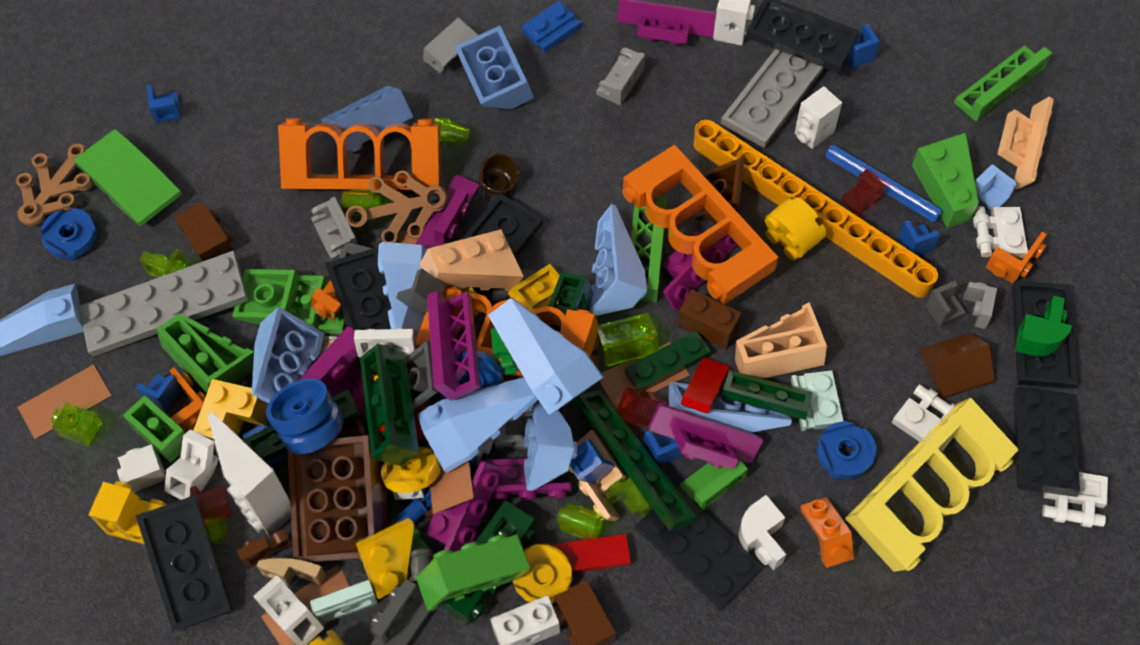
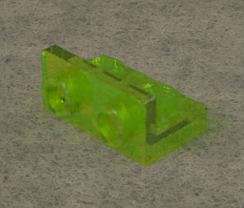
M648 313L599 325L597 338L603 349L606 366L643 358L659 350L657 331Z

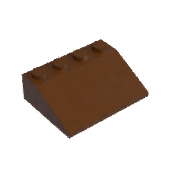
M369 435L334 439L323 448L305 454L291 453L287 449L293 559L314 562L361 558L356 543L389 527L386 485L381 476V466L384 462L372 458ZM379 436L381 444L383 443V437Z

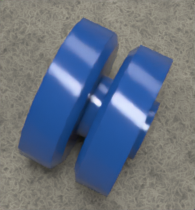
M308 378L287 385L275 394L266 409L267 419L278 432L285 448L291 453L305 454L323 448L335 439L344 423L343 415L337 404L333 401L326 384L319 379Z

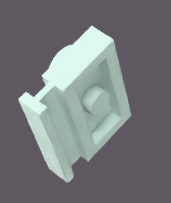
M832 371L806 373L804 376L792 375V387L812 392L806 420L799 419L801 431H806V429L814 428V430L824 429L834 423L843 421Z
M369 580L310 601L313 613L320 624L378 604Z

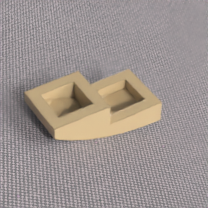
M275 558L260 560L257 564V568L262 575L271 579L277 575L288 586L294 575L320 586L326 577L321 566L302 560Z

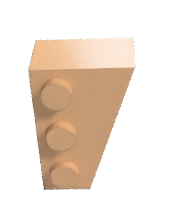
M502 230L428 248L419 264L421 269H424L445 285L444 288L449 286L458 289L480 287V290L505 288V291H509L512 287L519 284L524 277Z
M810 302L803 305L802 309L796 313L782 316L779 322L769 327L765 325L737 340L735 362L739 373L762 379L824 366L827 345Z

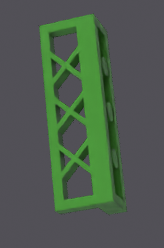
M1024 45L959 95L954 103L977 122L1044 70L1052 52L1043 47L1035 54ZM1024 56L1028 59L1023 64L1018 65L1020 57ZM1002 71H1011L1005 78H1001ZM984 85H994L987 92H984ZM967 98H978L975 100L973 107L965 101Z
M667 196L656 198L655 205L666 210ZM634 204L631 241L634 248L638 250V257L643 256L649 262V266L644 269L645 275L648 274V279L646 278L648 285L647 293L639 301L657 303L664 228L655 226L651 222L645 225L639 219V212L645 213V206L638 209ZM646 233L652 242L643 248L636 239Z

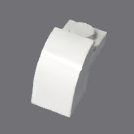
M192 430L184 434L181 457L166 470L164 491L180 500L193 495L197 496L204 489L217 466L218 457L213 455L215 442Z
M765 495L745 512L739 529L740 546L747 552L755 547V553L764 565L769 564L775 570L783 564L786 554L771 535L782 527L785 517L768 496Z
M277 575L253 596L296 645H307L324 629L314 615L298 600Z

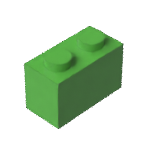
M145 395L123 415L132 429L150 445L152 444L155 450L170 463L181 454L183 435L186 433Z

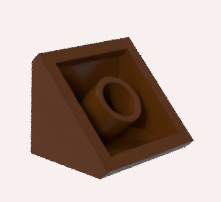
M742 158L701 173L737 213L744 166ZM705 208L695 215V218L700 221L717 222Z
M971 333L920 348L918 351L942 399L991 384L995 381L989 344Z

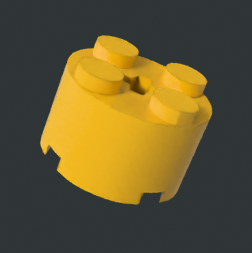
M790 196L765 217V223L768 228L765 234L773 244L779 242L784 247L783 250L790 260L795 261L797 258L804 256L826 237V229L823 224L818 226L815 219L819 216L805 201L798 197L792 200L793 196Z

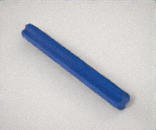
M835 144L828 148L826 158L930 221L935 222L940 217L942 209Z

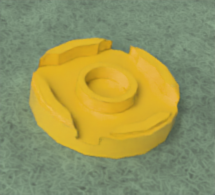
M418 446L419 453L401 466L384 462L381 466V476L384 484L388 489L400 493L415 492L428 487L440 474L441 464L436 455L433 454L431 449Z
M535 544L523 550L530 569L519 579L513 580L517 593L525 601L533 602L548 595L550 602L554 603V596L569 589L572 581L571 566L567 556L558 548L549 544Z

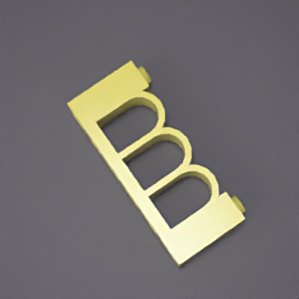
M972 398L961 401L941 419L845 519L893 572L901 570L910 571L920 562L919 556L925 550L921 543L930 542L939 535L942 530L943 517L956 514L964 509L969 499V489L983 486L989 482L994 475V471L999 470L1002 472L1013 463L1012 457L1019 449ZM951 435L975 462L976 472L972 480L964 477L938 449ZM925 462L928 463L949 488L950 502L946 508L938 505L912 477ZM899 489L923 515L924 529L920 536L911 533L885 505Z

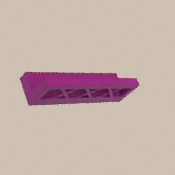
M434 291L427 295L433 384L437 391L452 401L480 388L472 296L466 291L447 300L438 291ZM463 305L459 315L454 317L453 309ZM463 325L465 326V331L460 339L457 340L455 335ZM465 348L467 349V355L465 356L463 361L459 363L457 361V358L462 352V350ZM465 372H469L470 381L460 385L459 381Z

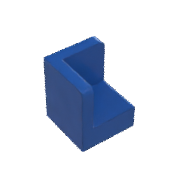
M869 24L862 27L861 35L856 39L847 57V61L852 68L875 60L880 41Z
M152 84L147 85L149 110L155 122L162 123L181 119L178 94L173 92L157 95Z
M910 220L903 223L898 238L903 247L920 256L935 250L940 234L938 231L929 233L925 224L913 227Z
M157 374L148 387L140 383L135 387L141 397L145 395L159 409L165 412L169 411L183 391L177 379L172 375H168L165 378Z
M650 430L644 432L643 445L659 467L682 457L675 439L661 434L653 436Z
M588 439L577 447L576 458L570 461V466L579 480L595 484L615 468L612 461L603 459L593 442Z

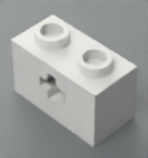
M719 0L713 40L737 45L743 44L755 9V5H751V0Z
M824 86L801 103L796 123L795 134L802 143H806L811 149L835 132L842 102Z
M548 595L490 619L499 645H532L560 633L559 622Z

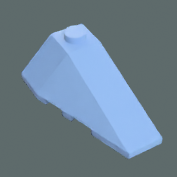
M611 204L599 219L597 225L595 249L599 251L596 263L592 266V273L596 274L595 285H591L593 296L590 301V312L595 314V316L633 308L639 299L646 295L648 289L642 263L617 207Z
M382 242L379 244L378 268L380 273L385 274L387 285L383 286L384 295L388 296L392 309L388 311L391 329H413L416 341L426 312L417 314L399 301L396 296L398 292L412 288L417 270L421 269L419 264L427 249L422 245Z
M76 284L50 290L0 319V356L84 332L78 307L81 305Z
M510 298L488 315L532 392L549 415L603 378V375L585 351L573 345L558 331H554L515 299Z
M277 307L260 323L255 340L252 395L269 404L277 392L287 385L298 381L307 371L309 365L320 354L325 333L282 308Z
M523 377L472 391L452 401L448 398L427 407L417 415L425 437L443 470L447 473L475 457L480 452L478 447L489 437L494 440L500 434L498 430L509 419L516 420L538 399Z
M670 382L669 406L749 433L789 426L792 422L788 415L722 398V396L718 395L709 413L705 414L681 405L683 395L689 384Z
M539 400L523 413V423H526L523 446L528 448V459L524 461L526 488L529 491H533L567 472L571 459H575L577 455V442L573 441L571 428L559 410L549 415Z

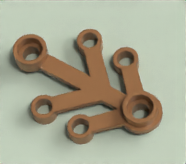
M74 144L69 148L67 153L68 159L52 179L49 173L50 161L48 157L40 153L32 158V164L38 171L41 193L36 199L32 190L35 181L31 175L22 173L16 178V183L22 190L24 204L18 210V218L23 224L35 227L44 221L45 215L60 210L71 211L70 208L77 206V201L71 192L87 191L92 187V180L86 173L78 174L74 181L63 183L73 169L78 167L73 159L87 150L84 145ZM60 196L57 202L47 204L51 198Z
M398 171L394 177L396 185L408 187L420 195L419 197L409 199L386 185L380 177H373L368 183L370 191L380 193L394 203L363 209L361 206H352L346 212V221L350 226L359 228L365 225L367 220L397 213L389 228L385 229L381 234L382 241L388 242L384 239V235L387 232H392L395 238L391 242L395 243L397 241V234L412 209L423 207L415 223H411L407 229L408 235L413 239H417L423 232V227L432 212H438L445 208L448 202V194L441 186L431 185L426 187L411 178L408 172ZM400 174H404L408 180L406 183L401 184L398 182L397 177ZM378 180L381 182L382 186L379 190H374L371 187L373 181ZM432 194L439 195L440 201L434 204L430 201ZM353 213H361V221L354 222L352 220ZM412 226L420 228L419 235L414 236L411 234L410 229Z

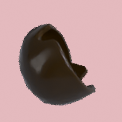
M496 153L484 160L480 169V186L485 192L493 196H498L499 193L505 196L516 187L520 169L516 161L506 154Z

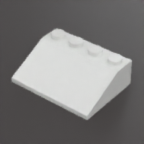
M211 412L207 417L224 477L230 485L227 491L235 499L234 502L242 509L240 511L248 519V523L258 533L264 530L271 537L291 518L290 500L274 471Z

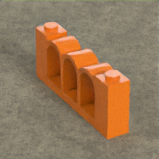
M286 118V122L278 125L281 189H369V180L373 177H380L386 185L394 190H411L408 187L397 186L394 180L395 175L384 174V139L390 132L404 134L411 143L412 175L410 177L426 187L431 185L442 186L441 123H434V119H418V123H414L411 127L406 124L396 123L389 125L381 132L370 124L358 123L342 132L334 124L320 123L310 129V122H302V118ZM315 132H327L336 140L338 175L312 174L311 139ZM352 132H364L372 139L375 151V175H348L347 142ZM399 175L397 180L399 183L404 184L408 178L406 175ZM378 180L373 181L371 184L373 189H380L382 186Z
M675 144L624 176L622 193L629 203L633 202L638 209L645 206V215L655 226L668 228V240L675 250L686 255L692 254V268L699 277L707 280L708 292L714 299H719L722 304L726 305L775 271L779 257ZM679 183H682L694 196L679 207L670 210L659 208L653 202ZM704 208L718 222L698 236H686L677 229L679 224ZM728 234L742 249L735 256L720 264L707 262L701 256L705 249Z
M449 286L444 288L442 296L450 300L463 292L456 287ZM470 293L472 296L473 313H486L476 342L477 350L490 355L497 363L501 364V359H496L493 355L491 329L495 328L488 315L508 300L501 301L492 307L490 301L485 296L478 293ZM463 305L453 309L454 317L459 315ZM540 307L532 311L546 325L561 327L560 334L576 347L581 348L589 357L591 356L599 331L595 314L582 309L577 311L567 309L566 315H564L559 309L554 307ZM428 312L425 314L415 341L416 348L424 342L430 341ZM517 366L518 373L510 374V375H516V376L524 377V376L522 375L520 369L518 368V366Z

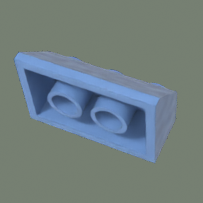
M501 26L455 46L482 107L513 109L534 99L528 82Z
M386 86L321 119L322 123L336 125L342 132L358 123L370 124L381 132L391 124L401 123L407 125V120L412 118L413 115L401 90ZM352 132L348 137L347 151L349 153L358 151L363 147L362 143L371 139L370 136L364 132Z

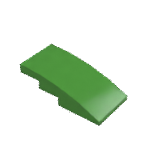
M116 129L73 159L76 165L89 175L95 185L107 194L111 201L140 227L182 195L180 190Z
M244 270L243 281L249 301L235 306L232 315L235 320L260 325L277 307H280L325 334H341L347 327L342 312L333 322L327 317L323 318L318 315L311 306V296L317 288L323 290L330 282L327 281L325 276L298 275L295 270Z

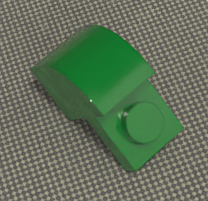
M1053 296L1045 309L1044 318L1026 314L1018 329L1015 351L1033 356H1046L1060 348L1072 328V325L1064 324L1067 316V310H1063L1064 298Z

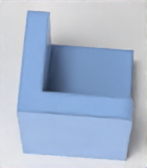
M992 164L975 180L978 201L991 211L993 207H1001L1011 198L1017 182Z

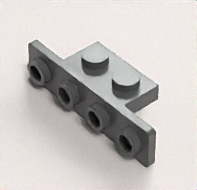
M405 579L401 586L397 585L389 596L390 603L384 611L380 610L371 623L373 627L371 632L375 639L371 645H408L430 613V611H427L419 586Z

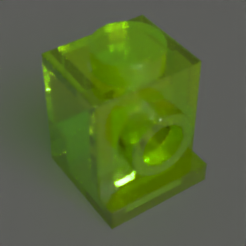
M67 402L63 409L57 408L51 419L52 428L59 436L87 447L91 444L102 424L96 412L92 410L87 411Z

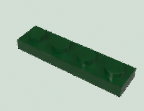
M349 389L332 397L343 415V425L361 417ZM272 426L243 439L244 443L265 463L287 453V449L280 440L278 432Z

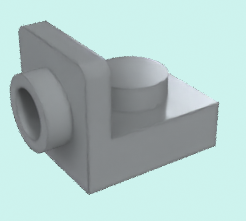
M969 282L963 297L964 300L975 302L972 315L976 316L974 327L986 329L992 317L997 288L990 287L985 283Z

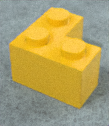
M212 379L193 431L214 441L207 417L211 412L237 436H239L244 421L267 427L269 424L266 414L268 403L252 395V388Z
M116 481L115 484L103 482L89 512V516L106 534L144 544L135 515L167 504L156 499H151L150 502L140 500L141 498L132 491V487L126 483Z

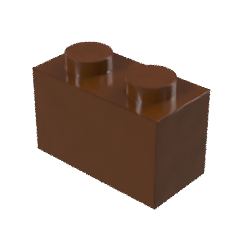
M203 201L174 217L201 262L233 251L230 242L233 241L231 234L226 227L220 228L218 223L221 220L213 208L208 210Z
M691 290L679 310L677 326L689 332L696 330L701 338L727 349L739 328L742 313Z
M587 580L554 596L556 607L553 610L559 625L565 623L569 631L566 637L570 645H608L615 641L616 633Z

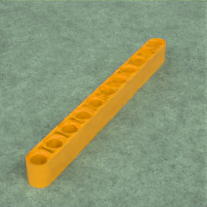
M702 120L697 123L693 146L700 154L718 166L742 158L744 160L742 182L778 206L790 196H793L792 200L796 197L801 198L809 206L815 207L812 209L819 216L815 221L818 226L824 225L826 238L913 296L924 298L931 294L938 279V272L931 264L710 120ZM919 279H923L927 283L921 282Z

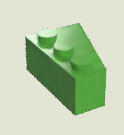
M966 133L918 148L912 167L933 204L942 209L940 216L946 227L950 228L971 221L979 202Z
M180 313L156 328L161 347L206 395L212 379L236 384L253 372L254 351L248 348L243 349L233 344L232 340L225 336L223 338L210 332L209 328Z
M500 534L490 538L488 543L479 545L476 541L464 545L457 552L452 553L451 549L436 553L433 556L434 559L416 577L429 612L437 609V606L444 600L454 598L456 602L464 599V594L481 589L486 591L519 579L530 567L518 536L514 535L506 538L505 534Z

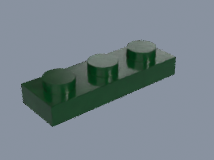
M695 330L625 367V373L640 394L701 362L703 357H710L711 350Z
M731 370L728 372L722 398L806 420L812 392Z

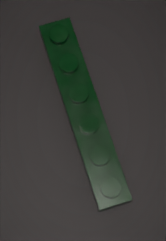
M596 390L578 395L575 400L576 406L668 530L673 531L692 524L697 516L602 391Z

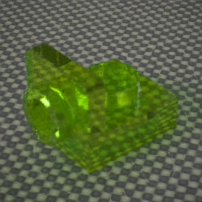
M177 248L169 259L162 254L156 253L154 255L146 251L139 258L145 272L157 278L184 269L187 266L182 250Z
M631 478L625 481L620 479L608 488L609 492L606 493V498L610 504L626 496L623 502L632 515L637 512L642 519L651 511L649 504Z

